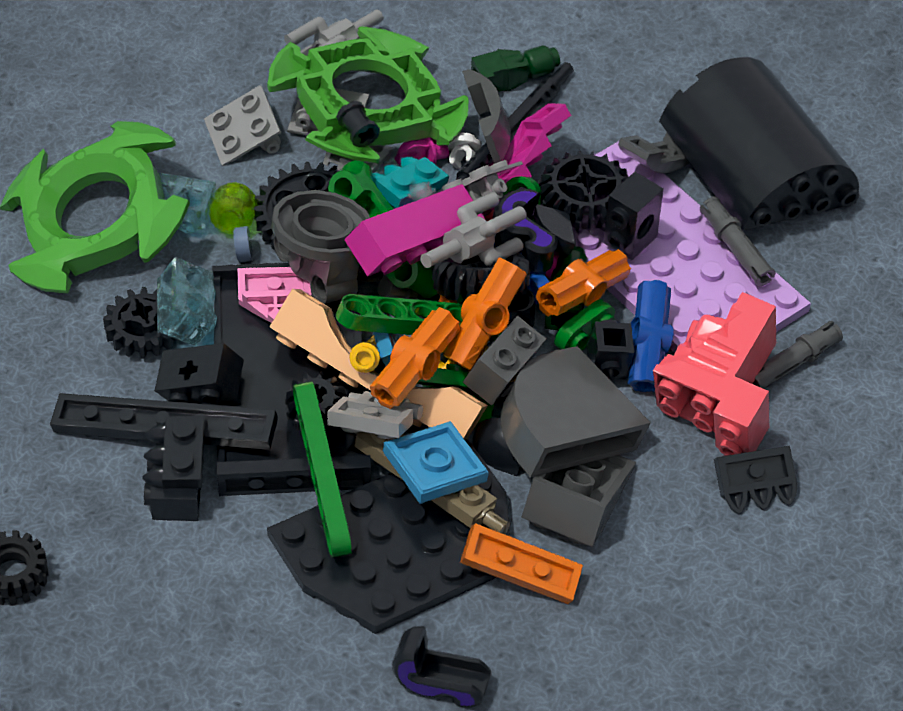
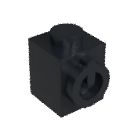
M616 320L595 321L587 345V357L609 380L625 379L634 355L631 323H620Z

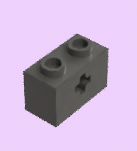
M517 316L477 360L463 383L492 406L517 378L523 366L533 359L546 338Z

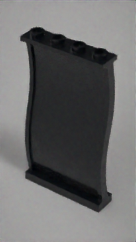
M289 263L212 266L214 344L225 343L244 359L237 400L221 401L218 405L274 409L278 415L271 450L217 446L219 496L315 492L301 430L297 431L294 427V421H289L286 417L285 394L287 391H291L290 385L293 380L303 382L305 372L311 378H317L320 371L324 374L325 380L336 376L338 386L345 387L347 397L351 392L358 394L365 392L363 385L359 384L358 388H355L338 377L340 371L328 364L327 368H323L307 358L309 352L299 345L293 349L277 340L278 332L270 328L271 322L239 305L238 268L290 267ZM341 300L326 304L332 309L337 326L349 346L353 348L355 345L362 343L361 331L348 329L342 326L336 319V312ZM349 310L350 312H352V313H354V314L360 315L358 312H355V311H353V310ZM330 425V432L326 437L339 490H353L371 482L370 455H366L354 447L357 435L345 432L341 427Z

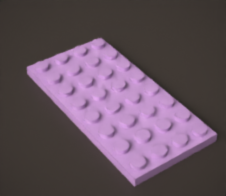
M619 141L595 154L598 157L607 154L609 162L619 160L620 168L627 169L628 177L637 172L664 188L658 236L633 260L627 258L628 264L631 267L628 277L607 288V290L635 315L638 285L642 281L660 280L666 282L667 286L671 288L668 324L672 325L674 330L671 350L676 352L678 345L686 341L688 330L693 320H700L705 314L727 319L733 303H736L742 292L776 306V332L809 312L811 303L777 273L774 278L767 274L771 281L764 286H757L726 243L716 238L714 228L699 210L700 205L664 173L655 172L624 154L618 146ZM572 227L576 246L584 249L589 261L609 250L613 251L604 244L605 232L599 228H596L591 235L585 229H581L577 234L575 228Z

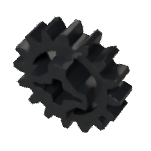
M142 287L140 294H135L134 291L129 289L127 290V298L124 299L117 295L115 297V305H107V315L103 316L106 339L108 342L113 341L114 350L116 351L125 348L126 356L128 357L135 351L139 352L141 359H145L149 351H152L155 356H159V348L164 347L171 350L173 348L172 340H180L181 338L180 329H184L181 306L179 303H173V296L171 294L162 298L161 289H156L153 294H148L146 287Z

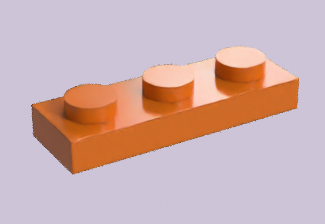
M476 523L470 528L460 561L464 565L565 604H569L574 599L583 567L582 564Z

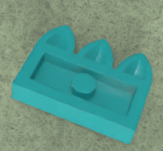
M404 157L401 159V167L387 165L384 167L385 175L372 173V181L386 200L395 208L420 200L442 189V186L446 185L449 179L447 173L426 157L421 159Z

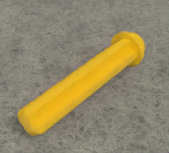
M374 335L367 342L355 345L350 352V363L359 372H371L379 364L380 353Z

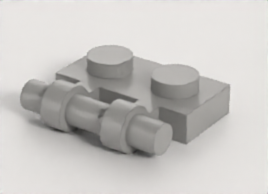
M365 391L363 394L351 392L348 397H342L328 410V425L341 427L345 432L356 433L363 431L377 434L382 439L400 438L413 424V419H421L423 406L410 403V400L405 398L399 406L389 409L380 405L379 401L369 391Z

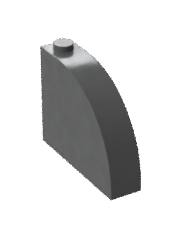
M578 346L544 353L527 362L520 370L501 411V427L505 442L516 461L530 477L635 451L651 424Z

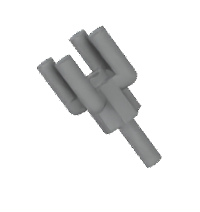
M376 9L354 23L345 18L328 27L322 17H316L285 35L284 40L286 44L292 42L296 45L315 35L314 43L300 51V53L308 56L309 49L360 39L357 34L359 27H373L382 22L384 18L382 13Z
M494 192L461 206L457 211L461 225L444 233L443 245L421 255L422 265L430 268L448 258L457 263H462L478 255L486 266H491L499 257L506 259L522 251L523 243L519 238H513L495 248L494 242L498 232L526 218V211L523 207L518 206L489 221L478 217L477 215L499 204V198Z

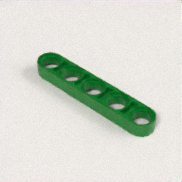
M348 294L343 296L336 312V319L342 326L355 331L412 335L424 321V319L418 316L426 318L432 310H437L439 307L450 311L456 320L462 322L461 307L463 304ZM349 310H353V311H355V312H358V313L361 314V315L354 314V313L350 312ZM384 313H388V314L394 316L395 318L389 317V316L385 315ZM500 334L491 336L489 341H495Z
M312 381L294 384L295 407L328 550L331 557L351 554L350 535L316 390Z

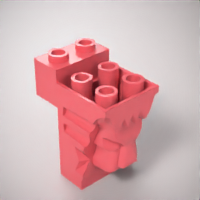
M742 292L736 303H733L727 319L705 314L700 320H693L689 327L686 341L678 345L674 356L668 354L653 370L656 404L660 410L673 418L680 416L692 422L694 426L704 432H715V445L725 456L756 451L770 427L769 391L753 383L776 345V306Z

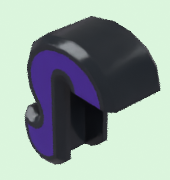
M517 189L510 191L499 200V204L494 208L492 219L518 206L524 208L526 218L498 232L495 236V243L499 246L513 238H519L523 243V250L518 253L524 255L525 259L529 261L531 272H546L553 266V257L558 246V239L555 235L531 220L534 217L535 206L539 203L541 193L532 189Z
M414 626L404 631L392 661V670L402 686L411 693L422 697L437 698L451 696L453 697V702L460 707H474L483 701L491 677V670L485 662L477 658L428 649L425 626Z

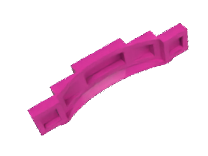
M547 104L520 123L503 160H506L508 165L522 161L523 165L499 176V179L507 183L510 179L517 176L532 177L527 166L533 165L543 158L542 153L552 146L547 136L562 128L561 123L571 116L565 104ZM495 207L483 212L482 215L490 213Z

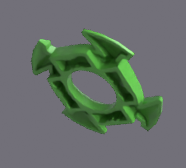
M361 26L358 28L357 33L360 39L309 49L308 56L300 53L301 47L289 42L277 53L270 66L267 84L269 92L296 88L302 106L319 130L308 134L305 141L327 152L348 159L379 164V154L369 146L390 145L428 137L437 140V145H449L461 133L468 117L469 98L465 95L440 105L441 90L439 85L421 62L427 54L429 47L410 37L388 30ZM350 71L370 72L386 76L399 83L406 95V98L400 104L391 108H365L367 117L370 121L376 122L380 128V133L373 143L360 148L353 145L350 141V133L346 128L339 125L336 118L338 111L349 102L336 92L332 82L342 73Z
M117 121L111 125L114 131L111 136L62 158L48 169V154L42 149L20 171L9 186L0 205V210L13 211L18 205L22 206L27 236L36 252L10 263L8 266L11 273L25 284L46 292L69 293L72 284L68 277L70 271L74 276L121 259L139 249L142 261L144 263L149 262L171 240L182 224L190 204L189 200L176 195H172L165 200L160 175L147 155L149 152L174 147L176 145L175 139L157 127L140 122ZM101 181H117L129 188V201L125 211L107 229L88 236H74L63 231L61 221L64 209L68 202L85 187Z

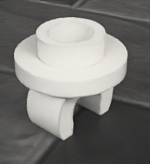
M460 133L448 145V149L451 151L449 155L450 164L456 169H460L461 160L466 156V161L468 162L482 147L481 141L473 134Z

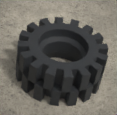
M12 530V537H7L6 531L0 532V565L11 560L23 561L27 565L22 572L16 575H0V605H4L5 599H9L10 606L17 605V598L21 597L24 603L31 601L29 593L32 592L37 597L41 593L40 586H46V576L49 575L45 551L41 547V542L38 539L33 541L32 535L29 533H25L23 538H21L20 532Z

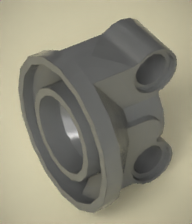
M310 190L288 195L282 198L273 210L271 229L274 233L276 254L282 262H289L292 271L297 276L310 282V289L314 298L325 305L340 301L343 296L357 294L358 292L357 275L360 264L346 244L345 238L363 220L369 219L370 216L354 200L337 193Z

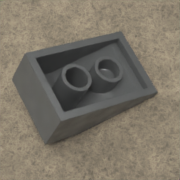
M616 455L537 475L533 478L521 518L531 521L533 525L540 529L553 530L565 535L574 543L593 546L602 533L636 462Z

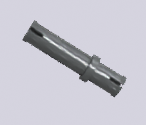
M710 197L703 203L707 206L708 210L704 205H701L699 210L714 228L716 238L726 243L757 286L768 284L771 279L767 274L774 278L776 272L743 232L741 222L737 217H733L728 213L718 197Z
M828 321L816 331L810 334H802L796 339V343L765 362L761 371L755 377L753 384L765 389L808 361L814 362L824 350L843 340L841 329L837 324L834 325L833 321Z

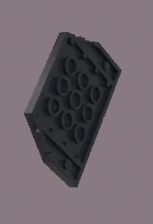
M466 439L467 444L489 472L487 482L478 485L497 498L494 513L509 522L506 491L469 439ZM389 473L340 495L350 535L351 554L338 557L330 556L318 505L267 528L268 538L305 594L312 598L318 597L334 606L336 612L347 618L357 620L360 626L374 634L497 578L460 563L470 527L431 500L419 503L405 482L393 473ZM508 529L505 535L510 536V529Z

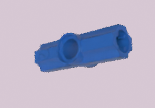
M660 280L642 281L638 285L635 317L631 321L634 355L630 364L628 385L632 386L633 390L639 392H655L653 370L665 358L673 341V326L668 324L671 288L667 286L666 282Z

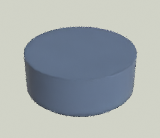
M248 226L235 227L233 236L237 260L240 263L253 261L252 243Z

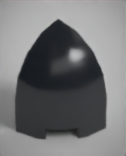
M536 204L533 215L534 221L557 237L558 246L554 255L559 258H566L576 245L569 213Z
M489 418L478 423L472 442L484 462L496 470L518 476L522 467L516 461L505 442L501 418Z

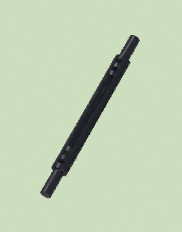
M564 62L551 77L544 78L509 116L508 120L511 128L510 143L520 123L549 104L559 93L561 84L574 71L570 63ZM486 142L459 170L456 180L470 177V172L480 167L494 164Z

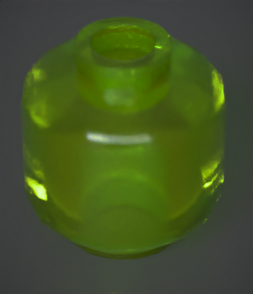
M237 182L226 183L220 186L213 195L209 209L210 220L215 228L227 234H233L235 227L248 226L249 228L253 223L255 215L254 207L257 206L255 194L246 185Z

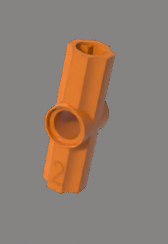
M618 249L616 251L609 250L586 263L582 259L573 261L560 277L538 289L536 299L539 303V309L549 317L551 315L558 316L580 303L589 306L600 299L607 288L628 277L631 267L628 264L627 256Z
M498 258L479 293L470 295L463 302L461 307L463 321L460 324V331L445 350L443 355L446 358L471 371L491 336L502 333L507 327L510 317L508 307L527 275L525 271L505 259Z
M440 307L437 310H432L411 337L404 335L397 340L391 352L390 362L370 385L371 395L379 401L380 405L389 409L399 406L420 379L429 380L434 375L440 363L441 353L460 331L459 321L452 316L450 311Z

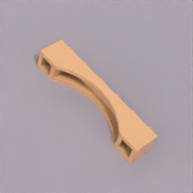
M292 289L270 325L271 329L278 332L276 339L293 349L299 345L309 352L307 358L323 368H327L329 364L340 371L338 377L355 388H358L359 384L370 390V385L380 373L375 369L368 373H362L352 367L349 358L352 348L337 326L332 309L301 289ZM414 386L406 396L410 403L423 406L421 419H413V425L421 427L423 423L431 428L451 421L464 440L469 438L488 406L457 386L444 388Z

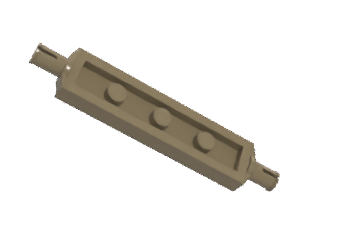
M363 431L354 433L357 435L354 447L364 454L370 455V458L403 480L383 453L384 442L393 439H382L377 434ZM479 485L431 500L470 528L476 523L486 525L494 531L505 534L510 527V522L494 513L497 498Z

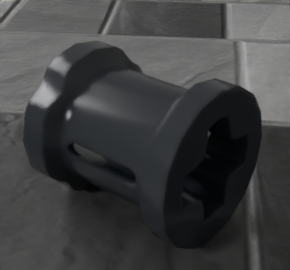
M352 101L338 111L336 115L338 123L341 127L348 130L350 141L355 147L368 146L379 136V126L376 122L369 120L365 107L361 102Z

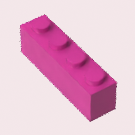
M463 184L457 185L363 220L345 238V242L367 276L380 271L384 275L389 274L399 268L403 262L408 261L410 265L421 260L422 254L443 245L444 233L461 225L457 216L458 209L472 202L473 199ZM482 213L477 215L478 217L485 219Z

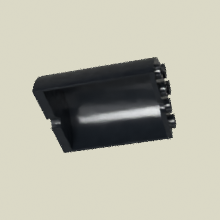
M749 57L732 58L706 68L696 75L699 80L685 92L679 89L675 93L660 117V124L715 196L719 198L728 213L738 218L742 224L741 229L743 231L786 220H793L804 209L808 215L836 208L849 207L856 203L859 198V181L856 174L772 71L758 59Z

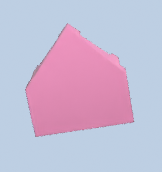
M291 267L238 268L239 305L271 323L292 289H301L311 295L310 282L297 276Z

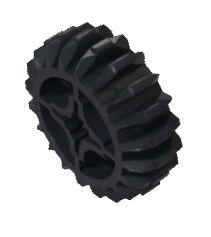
M580 150L575 156L566 152L563 159L554 158L551 165H546L543 175H541L539 180L541 205L569 213L571 225L575 228L577 234L581 229L588 230L591 235L596 228L605 232L609 195L628 178L627 169L620 168L619 160L609 162L607 154L601 157L596 156L594 150L590 155L583 154Z
M516 253L505 259L521 268L527 274L511 303L514 300L522 299L523 295L527 294L528 286L530 285L531 270L529 269V261L521 253ZM478 255L462 263H457L448 258L433 266L432 280L434 281V289L437 290L439 295L445 296L448 300H457L459 304L463 303L470 295L479 293L496 261L491 266H486Z

